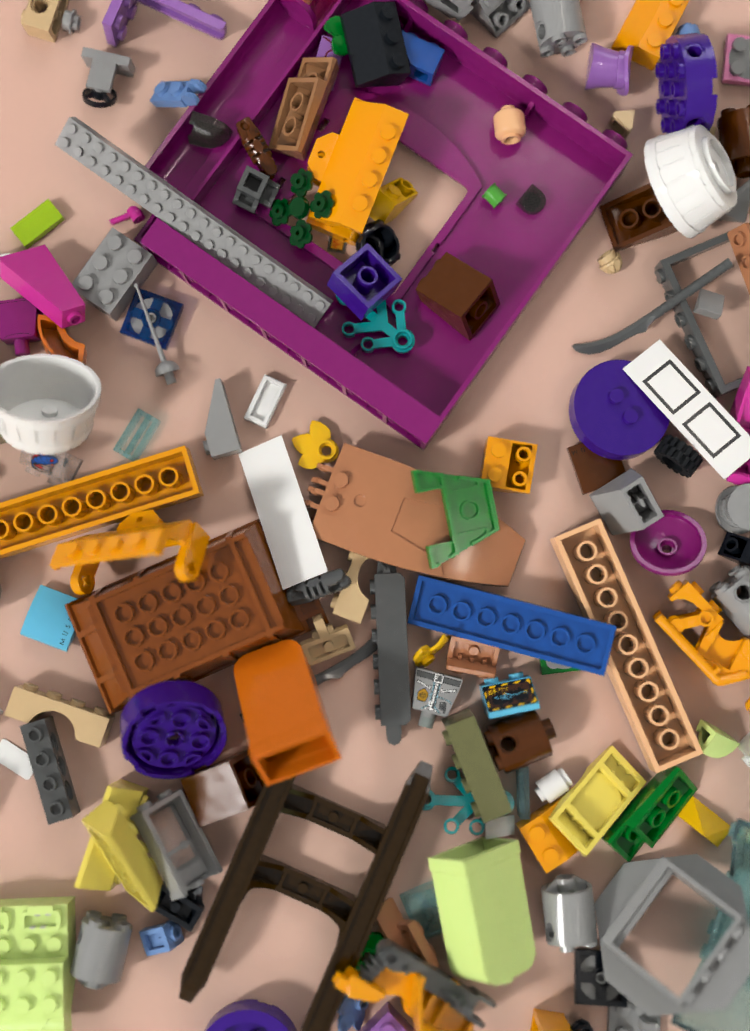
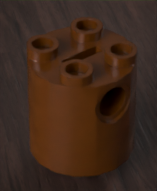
M750 105L737 110L735 108H726L721 111V117L717 120L719 142L724 147L731 161L735 176L737 178H749Z
M536 710L517 713L487 725V730L483 733L488 747L493 746L497 754L494 755L493 759L498 771L504 770L505 774L553 755L549 740L556 737L554 727L549 718L540 720ZM504 739L511 740L514 744V750L505 751L501 747V741Z

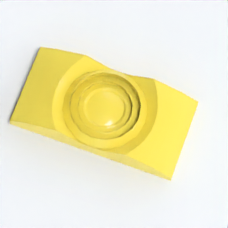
M611 745L587 767L581 779L560 799L548 819L583 856H587L647 781Z

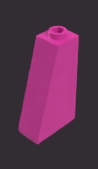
M45 245L0 257L1 279L63 329L85 322L84 301Z

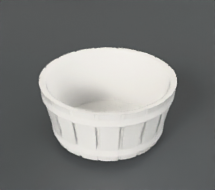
M691 125L685 129L665 135H658L646 141L644 157L650 183L666 216L682 235L687 238H694L736 206L737 182L731 161L719 140L703 125Z
M30 354L2 363L0 365V434L14 448L31 454H58L76 448L87 439L93 428V420L101 394L99 377L84 363L56 354Z

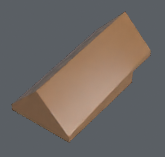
M303 58L298 76L288 78L269 144L271 151L305 160L339 71L336 58Z

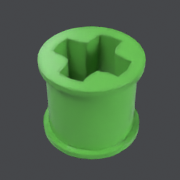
M494 183L482 195V198H485L495 209L506 198L507 194Z

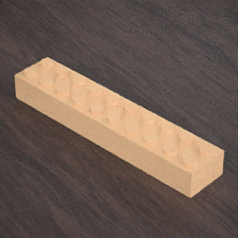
M601 518L551 538L550 542L583 617L617 625L606 671L649 769L659 773L703 754Z

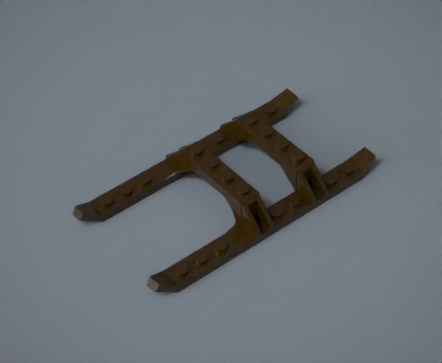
M420 761L404 784L387 827L379 821L293 784L296 776L270 786L264 784L182 972L179 998L191 1003L205 987L245 896L253 888H267L322 911L339 927L335 949L301 1031H329L345 995L343 991L334 986L335 983L332 981V978L337 970L344 973L348 966L356 969L430 794L433 765L424 761ZM280 812L309 820L352 839L375 854L357 897L352 893L263 854Z

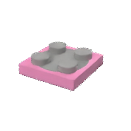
M728 34L726 36L721 83L750 86V36Z

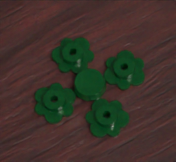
M303 168L298 170V174L294 173L290 178L292 184L291 192L295 193L298 197H295L290 202V205L287 199H282V201L280 199L274 200L272 209L269 212L274 226L287 224L289 221L288 217L291 215L299 219L296 226H292L290 229L291 236L289 241L291 245L297 246L300 249L304 248L305 244L311 243L313 239L311 233L312 226L307 224L305 220H302L307 216L309 208L314 212L315 218L320 219L321 217H330L332 213L331 208L335 205V201L331 199L332 194L328 190H324L322 193L317 192L314 200L309 205V201L304 197L307 191H310L313 187L311 182L314 176L312 172L306 171Z

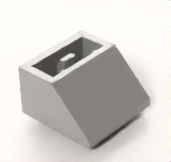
M473 0L471 6L474 8L470 12L493 37L497 38L530 8V3L528 0Z
M632 468L589 495L612 535L643 530L664 517L643 476Z

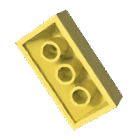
M119 779L107 786L102 802L107 799L114 805L119 803L127 812L125 817L127 822H131L137 829L130 817L138 813V806L149 801L150 797L147 796L149 788ZM90 837L74 887L78 889L111 891L117 884L120 885L121 882L93 838Z
M106 799L81 821L126 892L153 912L157 908L163 879L158 873L159 870L153 858H149L147 855L149 850L145 843L136 837L139 832L131 822H127L125 819L127 816L125 809L119 803L114 805Z

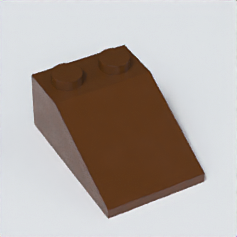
M651 183L599 206L615 252L665 237L678 231L663 211Z

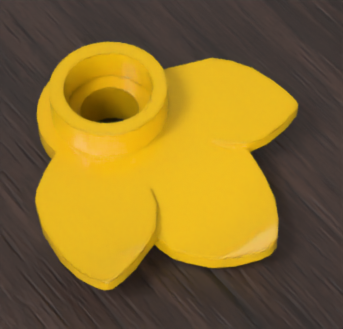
M311 421L310 434H302L292 438L295 449L302 454L298 465L305 469H315L318 463H331L339 455L338 445L335 441L331 440L329 428L319 421ZM325 447H329L332 451L330 455L326 456L322 453V450Z
M443 634L436 645L432 647L424 645L413 655L415 665L417 667L422 665L424 667L429 666L436 659L434 655L448 643L450 636Z

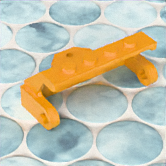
M355 97L340 135L332 132L316 139L307 163V170L313 173L312 182L315 186L319 187L317 192L330 191L332 194L331 199L335 201V205L331 208L332 213L328 218L321 217L317 219L314 216V212L310 210L306 223L310 224L313 230L356 246L357 239L360 237L359 234L363 233L409 114L386 104L366 102Z
M154 510L134 512L118 525L116 531L85 535L58 544L49 566L53 570H60L61 567L75 565L70 578L71 588L77 595H86L94 590V577L100 562L153 554L155 556H162L165 547L180 545L175 561V574L181 582L195 581L199 575L210 536L197 522H191L190 519L164 523Z

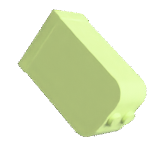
M480 837L428 858L448 964L452 974L456 977L498 986L513 982L514 977L528 971L534 963L536 949L518 839H485V837Z

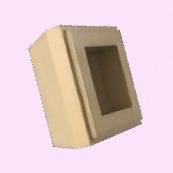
M635 110L615 111L608 123L625 140L633 128Z

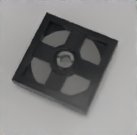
M575 949L574 1004L627 1007V998L605 980L601 951Z

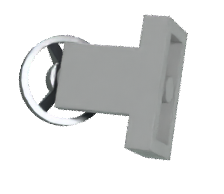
M83 47L81 57L86 66L90 67L86 83L87 88L82 92L83 101L87 105L96 108L110 107L117 102V93L112 89L115 74L133 77L135 66L130 57ZM107 93L112 94L114 98L110 100ZM88 98H94L95 100H103L105 102H94L89 100Z

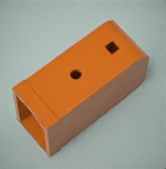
M282 640L247 653L237 660L233 671L250 746V757L266 786L342 759L315 676L298 642Z

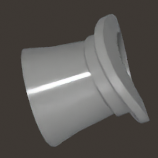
M750 483L728 487L717 498L715 505L716 519L721 528L726 532L744 534L750 531Z

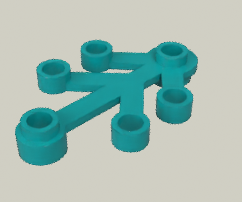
M336 295V300L338 301V303H340L341 305H346V304ZM397 299L392 303V312L396 315V328L388 323L386 300L377 307V313L372 311L365 317L370 322L353 323L348 321L342 325V334L346 338H352L358 333L383 331L389 336L379 339H373L372 337L363 338L361 349L365 353H371L378 348L392 347L398 353H407L412 350L415 344L414 334L406 329V303L401 299ZM401 304L404 308L402 311H397L394 308L395 305ZM351 326L354 330L352 333H346L344 331L345 328ZM400 338H405L407 340V343L405 345H400L398 343V340ZM366 341H370L373 346L367 349L363 344Z
M456 767L447 768L444 777L446 781L453 783L464 796L435 795L430 790L431 802L425 804L423 808L424 811H428L435 805L463 806L453 818L447 819L443 825L444 831L450 835L455 834L459 830V826L473 813L470 803L474 802L471 792L466 794L461 782L460 772ZM453 770L456 772L457 777L450 779L447 773ZM504 790L513 810L514 798L511 793ZM481 817L469 824V831L472 835L478 836L484 832L485 823ZM448 822L455 823L456 829L454 831L447 829ZM473 823L481 825L480 832L473 831Z

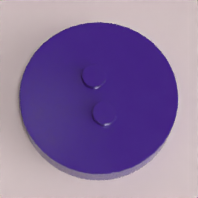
M610 360L594 366L576 384L570 397L569 418L574 433L588 449L607 459L628 460L642 455L661 440L669 425L670 420L623 370L632 361Z

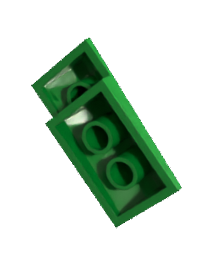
M673 766L657 773L629 803L601 839L626 861L630 862L644 843L653 848L697 791V787L678 766Z

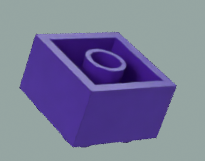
M367 243L333 271L327 286L362 321L396 291L402 278Z

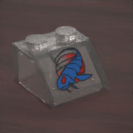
M21 451L19 463L27 466L26 472L36 477L43 474L49 477L48 483L56 486L74 480L83 460L67 452L41 455Z

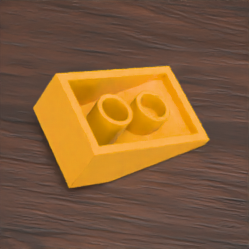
M565 794L549 804L548 802L532 812L530 817L526 816L515 823L546 874L579 851L548 819Z

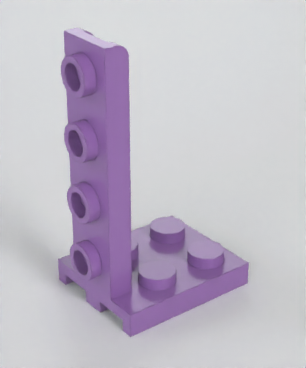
M112 0L102 21L107 44L117 47L120 40H124L127 33L126 25L129 19L133 20L136 14L137 2L216 39H224L227 33L226 22L220 16L207 14L197 5L192 3L186 4L180 0Z

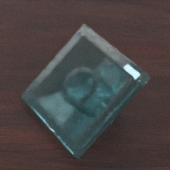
M433 880L400 894L409 919H415L421 924L426 940L443 933Z

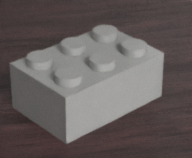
M112 227L75 278L72 285L82 299L114 321H117L137 293L134 284L138 283L140 289L158 262L153 254Z

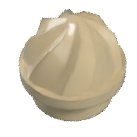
M613 248L597 259L600 264L599 269L607 274L619 272L623 264L621 254L619 252L616 253Z

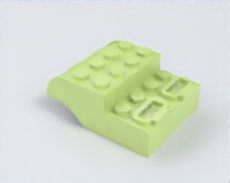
M75 896L0 899V1031H72V1000L76 978L71 975L70 970L76 948Z

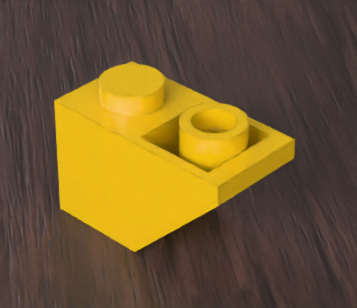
M400 177L380 187L369 216L374 221L381 219L384 224H387L399 215L418 195V192L408 180Z

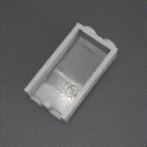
M168 789L157 795L158 801L153 804L151 800L137 807L138 813L130 817L149 850L170 892L169 896L172 901L187 896L188 890L201 886L205 883L204 880L223 871L202 828L199 827L194 812L182 789L174 792Z

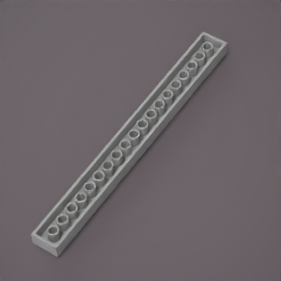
M76 117L68 118L55 143L57 147L313 328L318 325L332 304V299Z

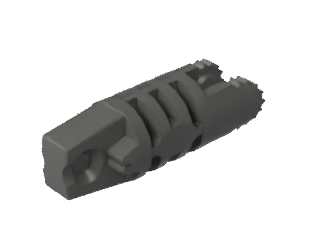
M338 568L287 589V599L292 606L314 601V599L317 600L348 588L352 581L341 568Z

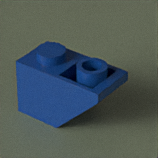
M402 30L411 71L408 77L431 86L442 63L445 50L434 42H427L418 38L412 32Z

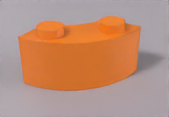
M38 314V330L45 352L50 355L56 354L73 358L86 365L87 352L85 344L73 340L67 334L66 328L62 329L46 315Z

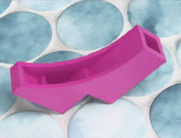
M747 366L729 414L750 435V367ZM750 459L730 474L726 481L736 485L750 483Z

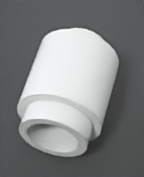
M559 768L557 771L554 769L535 782L537 788L534 791L542 802L547 800L550 804L568 792L569 787L573 783L562 768Z

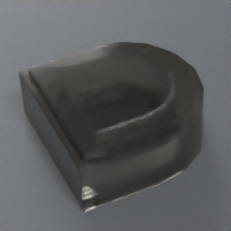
M532 184L517 201L516 205L525 213L536 215L543 210L546 198L542 191Z

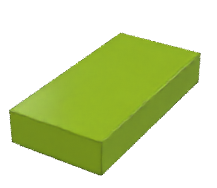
M47 199L10 229L28 249L65 219L51 201Z

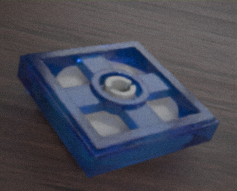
M139 288L163 350L167 351L184 305ZM136 290L120 333L156 347Z

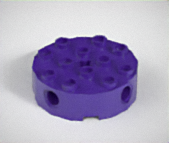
M706 34L672 35L666 40L665 44H661L660 63H656L655 67L656 78H659V99L656 101V112L661 114L662 133L669 134L691 125L699 124L710 131L717 107V94H712V79L717 78V64L713 46Z

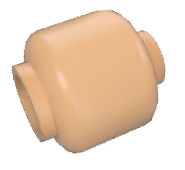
M505 105L494 115V134L502 144H516L525 135V115L521 109L515 108L514 105Z

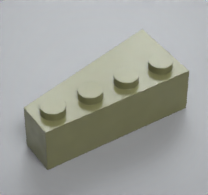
M467 708L441 719L445 730L441 731L447 746L452 745L455 754L451 755L457 770L461 768L465 777L461 779L466 794L471 792L474 802H471L470 805L475 817L481 816L483 822L487 823L513 812L476 718L471 710Z

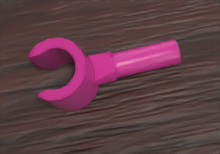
M131 206L127 209V213L112 218L109 221L111 225L131 218L134 224H138L145 219V215L138 207Z

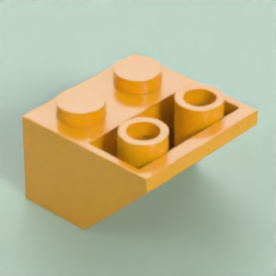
M488 436L485 440L479 478L490 480L492 491L530 494L538 444Z

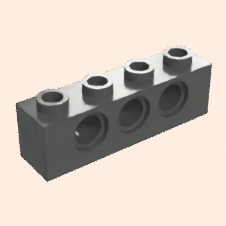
M53 716L20 726L48 825L74 817L81 811Z

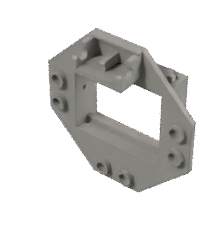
M698 854L666 858L662 856L658 859L625 862L594 903L605 980L649 1017L727 1010L750 978V926L742 887ZM672 875L734 920L680 997L676 996L619 949Z

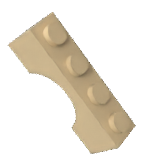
M353 552L349 553L347 561H350L351 564L348 571H343L352 582L348 588L341 590L340 594H334L330 605L331 608H334L332 614L361 624L369 600L359 588L358 574L364 562L369 558Z
M24 682L23 685L14 686L4 716L25 723H31L36 721L46 711H56L65 715L71 721L75 730V740L98 748L106 744L115 716L109 715L107 709L95 706L94 709L86 707V702L79 699L71 698V701L62 698L61 693L51 690L45 693L38 690L39 686Z

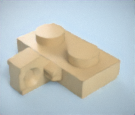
M321 613L312 617L316 630L311 632L312 637L300 642L310 666L356 648L347 624L337 628H333L332 624L326 626Z

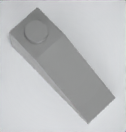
M220 378L215 379L205 429L206 440L203 441L206 455L211 454L214 460L243 452L225 387Z

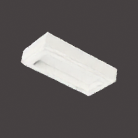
M264 374L244 419L267 429L287 384Z

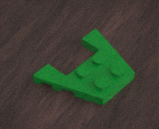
M422 470L410 471L415 493L436 489L441 490L450 541L425 546L430 569L439 567L445 561L454 558L460 552L500 530L490 480Z

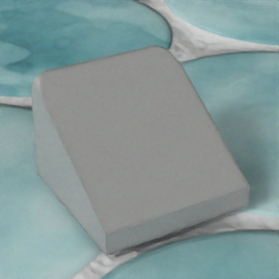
M701 288L693 312L717 320L722 315L725 296Z

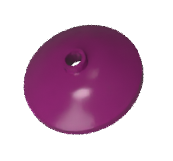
M661 510L664 517L643 530L631 532L630 549L633 557L642 567L658 575L677 576L690 572L701 563L706 553L707 539L704 530L696 520L682 512Z

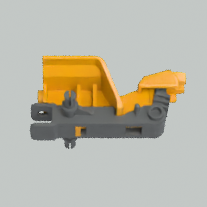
M382 939L377 943L375 954L373 956L369 954L371 962L369 963L366 959L364 960L366 968L360 964L361 969L359 972L348 966L344 973L337 970L332 978V981L335 983L334 986L346 993L349 998L375 1003L385 998L386 995L400 996V1004L405 1013L413 1018L416 1031H473L474 1024L484 1028L485 1023L473 1013L475 1005L479 1000L493 1008L497 1005L487 994L473 986H466L453 976L448 975L390 939Z

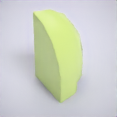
M700 719L696 731L699 732L698 740L704 755L712 758H721L733 752L740 745L739 742L718 727Z

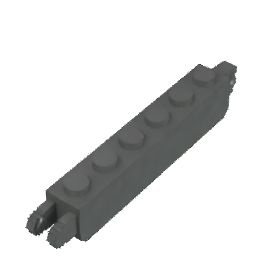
M378 562L377 574H374V579L370 580V594H375L376 603L371 604V619H376L377 629H372V644H377L378 654H373V670L378 669L379 679L374 680V694H380V705H375L376 720H381V726H386L387 742L395 746L400 743L402 738L401 725H407L411 720L405 578L400 573H397L395 566Z

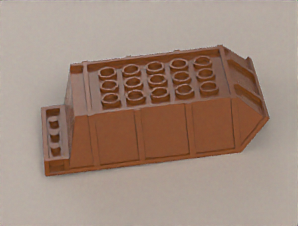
M260 519L209 540L199 575L195 581L181 582L175 574L177 555L64 605L109 714L122 711L133 696L151 685L173 680L196 682L234 665L240 657L247 653L261 649L263 646L282 640H291L316 629L312 619L315 615L321 613L325 624L329 623L319 599L295 606L288 602L286 590L289 588L282 589Z

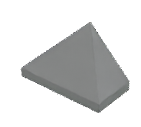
M750 179L736 190V206L718 220L745 223L750 204Z

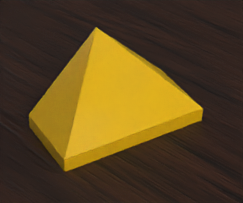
M694 796L690 798L677 815L716 847L721 844L733 828Z

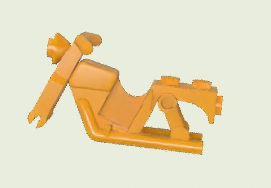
M686 579L683 582L680 580L676 581L668 589L670 593L667 597L671 601L676 599L688 600L698 608L694 612L678 616L671 615L668 618L658 610L652 615L654 621L715 685L725 686L750 679V638L742 636L736 641L723 639L719 634L724 620L719 615L722 609L712 599L707 602L701 596L704 590L695 581L691 584ZM702 625L704 628L694 647L681 632L684 629ZM749 697V699L745 702V708H746L747 711L749 710V713H750V697Z

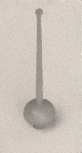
M135 283L134 287L137 290L161 363L155 369L156 377L164 375L167 385L176 382L173 372L180 368L176 362L166 360L139 290V284Z

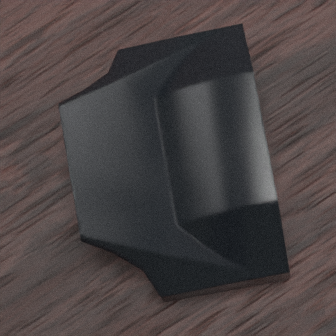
M163 881L155 911L191 932L205 908L202 902L203 887L199 886L187 891V896L172 901L169 896L170 892Z

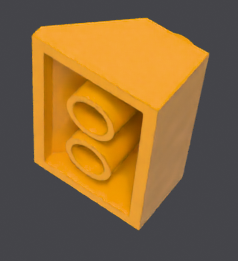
M636 0L611 49L619 52L620 50L626 51L629 45H633L631 61L653 71L660 58L661 44H665L666 40L672 35L689 0Z

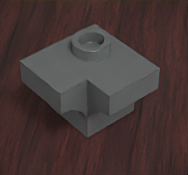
M247 165L236 188L232 204L252 214H255L259 204L271 209L281 185L272 181L269 176Z

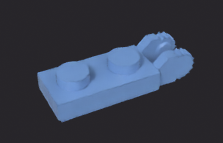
M191 79L190 81H161L155 87L150 102L156 107L196 106L200 101L196 94H203L207 87L201 80Z

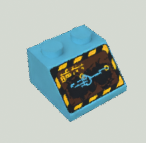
M523 672L508 674L509 679L499 680L498 677L484 679V684H480L479 689L485 715L492 719L540 709L539 701L529 675H523Z

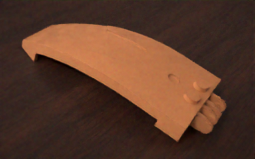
M344 443L334 468L321 463L317 464V469L331 474L329 481L319 477H312L311 482L325 487V491L309 486L307 489L313 495L322 496L319 505L313 501L304 500L306 507L317 510L312 523L317 540L378 562L426 575L482 584L483 586L509 587L526 540L501 519L498 518L499 531L474 546H470L460 552L459 555L442 563L439 567L430 569L425 546L450 541L440 489L415 493L410 471L417 469Z

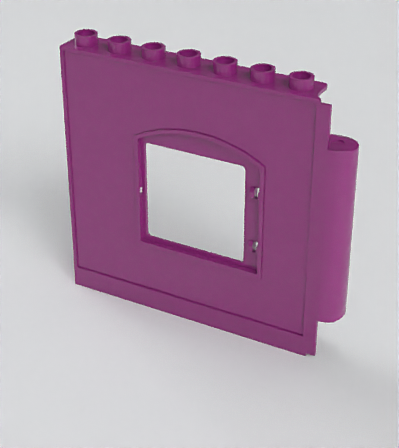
M269 0L206 83V91L203 94L197 95L200 98L198 105L188 107L146 163L145 167L332 299V304L318 325L313 328L153 214L134 240L143 246L145 250L153 254L156 261L164 268L424 451L619 179L633 154L626 150L628 144L620 134L609 129L601 133L586 122L588 120L587 115L579 106L571 102H564L563 105H560L547 96V88L538 78L530 74H526L521 78L507 68L508 63L500 52L491 47H485L482 51L467 41L468 35L458 23L452 20H445L442 24L429 15L428 7L423 0H312L309 5L303 0ZM371 2H395L401 30L412 32L418 38L427 42H434L445 50L442 63L431 86L407 77L399 86L356 88L348 54L343 56L334 89L330 92L305 160L271 151L273 154L272 158L278 168L276 176L272 181L280 185L281 180H285L275 200L280 199L282 201V199H287L290 202L295 193L291 192V176L294 173L298 174V170L301 168L308 171L307 163L317 138L332 132L340 134L355 97L366 102L386 104L409 114L399 142L465 187L467 194L397 291L386 299L388 323L396 328V315L392 312V303L397 299H401L406 303V329L410 330L415 337L414 347L407 353H398L392 347L378 348L371 353L363 352L361 349L362 339L365 337H372L373 339L389 337L383 331L358 333L352 338H346L342 334V325L345 322L362 323L370 321L366 318L361 321L346 305L338 303L335 293L327 286L333 271L343 263L312 241L309 244H305V247L302 249L291 245L289 241L291 226L288 224L274 226L272 218L269 216L271 209L259 204L255 214H252L232 204L236 188L246 166L248 165L259 171L257 165L254 166L242 145L236 129V123L249 117L261 132L269 147L288 78L298 76L303 58L316 57L322 35L334 37L324 29L325 23L334 16H341L343 13ZM505 105H514L515 108L521 109L525 115L526 133L518 143L512 145L502 144L494 134V115ZM325 119H326L329 123L326 125V127H325V128L323 129V131L321 132V131H319V130H320V129L322 128V126L324 125V122H325ZM494 183L507 194L506 198L495 209L485 198H482V195ZM531 192L537 193L541 197L540 206L534 212H526L522 208L524 197ZM446 252L491 278L500 301V306L471 341L423 304L415 290L419 281L427 276L432 270L434 263L441 259ZM397 304L394 308L397 311H402L404 307L401 304ZM347 326L344 331L352 333L354 329L351 326ZM400 338L398 340V343L400 345H405L407 343V340L405 338ZM366 341L363 346L369 349L373 344L370 341Z

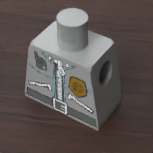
M415 667L412 708L421 711L418 725L432 729L436 715L448 716L463 683V679Z

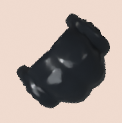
M381 219L366 224L363 233L359 234L360 237L357 239L356 251L368 243L390 266L396 263L401 258L399 252V241L393 229L384 224Z

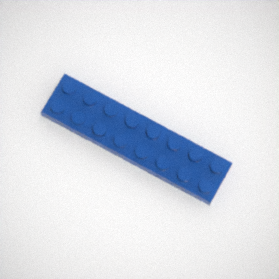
M421 574L418 576L407 621L408 624L602 676L605 675L617 625Z

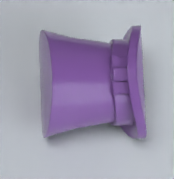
M592 42L589 51L585 90L612 87L617 90L619 95L627 96L634 46L629 45L626 51L620 50L619 52Z

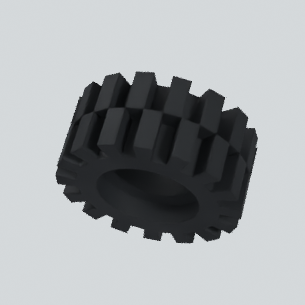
M665 435L654 450V455H656L657 459L661 460V463L666 464L675 473H679L687 478L694 474L703 461L702 456L698 455L699 453L693 450L692 446H688L686 442L680 441L679 438H674L672 435Z

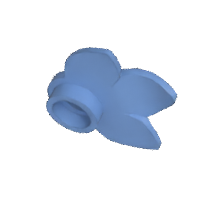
M346 994L338 1009L340 1014L337 1023L338 1031H348L351 1026L355 1030L360 1031L369 1001L349 998Z

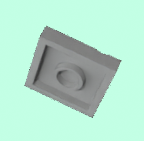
M628 998L627 1007L608 1006L607 1031H660L661 1016L649 1017Z

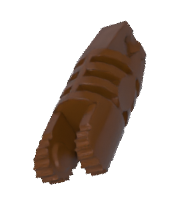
M246 117L236 123V129L242 145L254 166L257 165L260 172L273 180L278 169L272 158L273 154L261 132L252 120Z

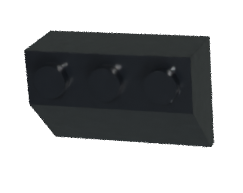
M371 2L341 14L340 20L355 87L399 86L411 74L396 3Z

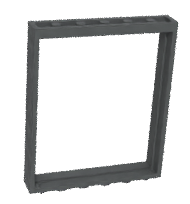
M727 233L665 258L655 266L656 280L659 284L662 283L666 301L682 290L671 266L730 242ZM685 299L673 308L675 312L674 318L678 327H682L684 331L686 346L694 353L695 365L698 371L702 372L705 377V387L714 398L738 389L742 378L725 385Z

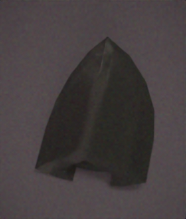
M192 111L189 124L194 126L191 135H188L189 144L202 148H216L222 146L230 139L233 131L225 123L211 116Z

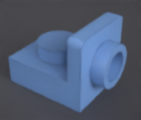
M170 919L163 924L146 927L139 931L147 956L169 952L184 941L182 928Z

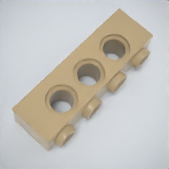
M29 0L26 10L24 9L21 14V24L29 36L55 43L62 24L64 11L67 10L70 0Z

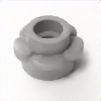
M75 9L72 11L65 10L62 18V29L68 31L69 34L74 33V30L79 31L81 17L77 15Z

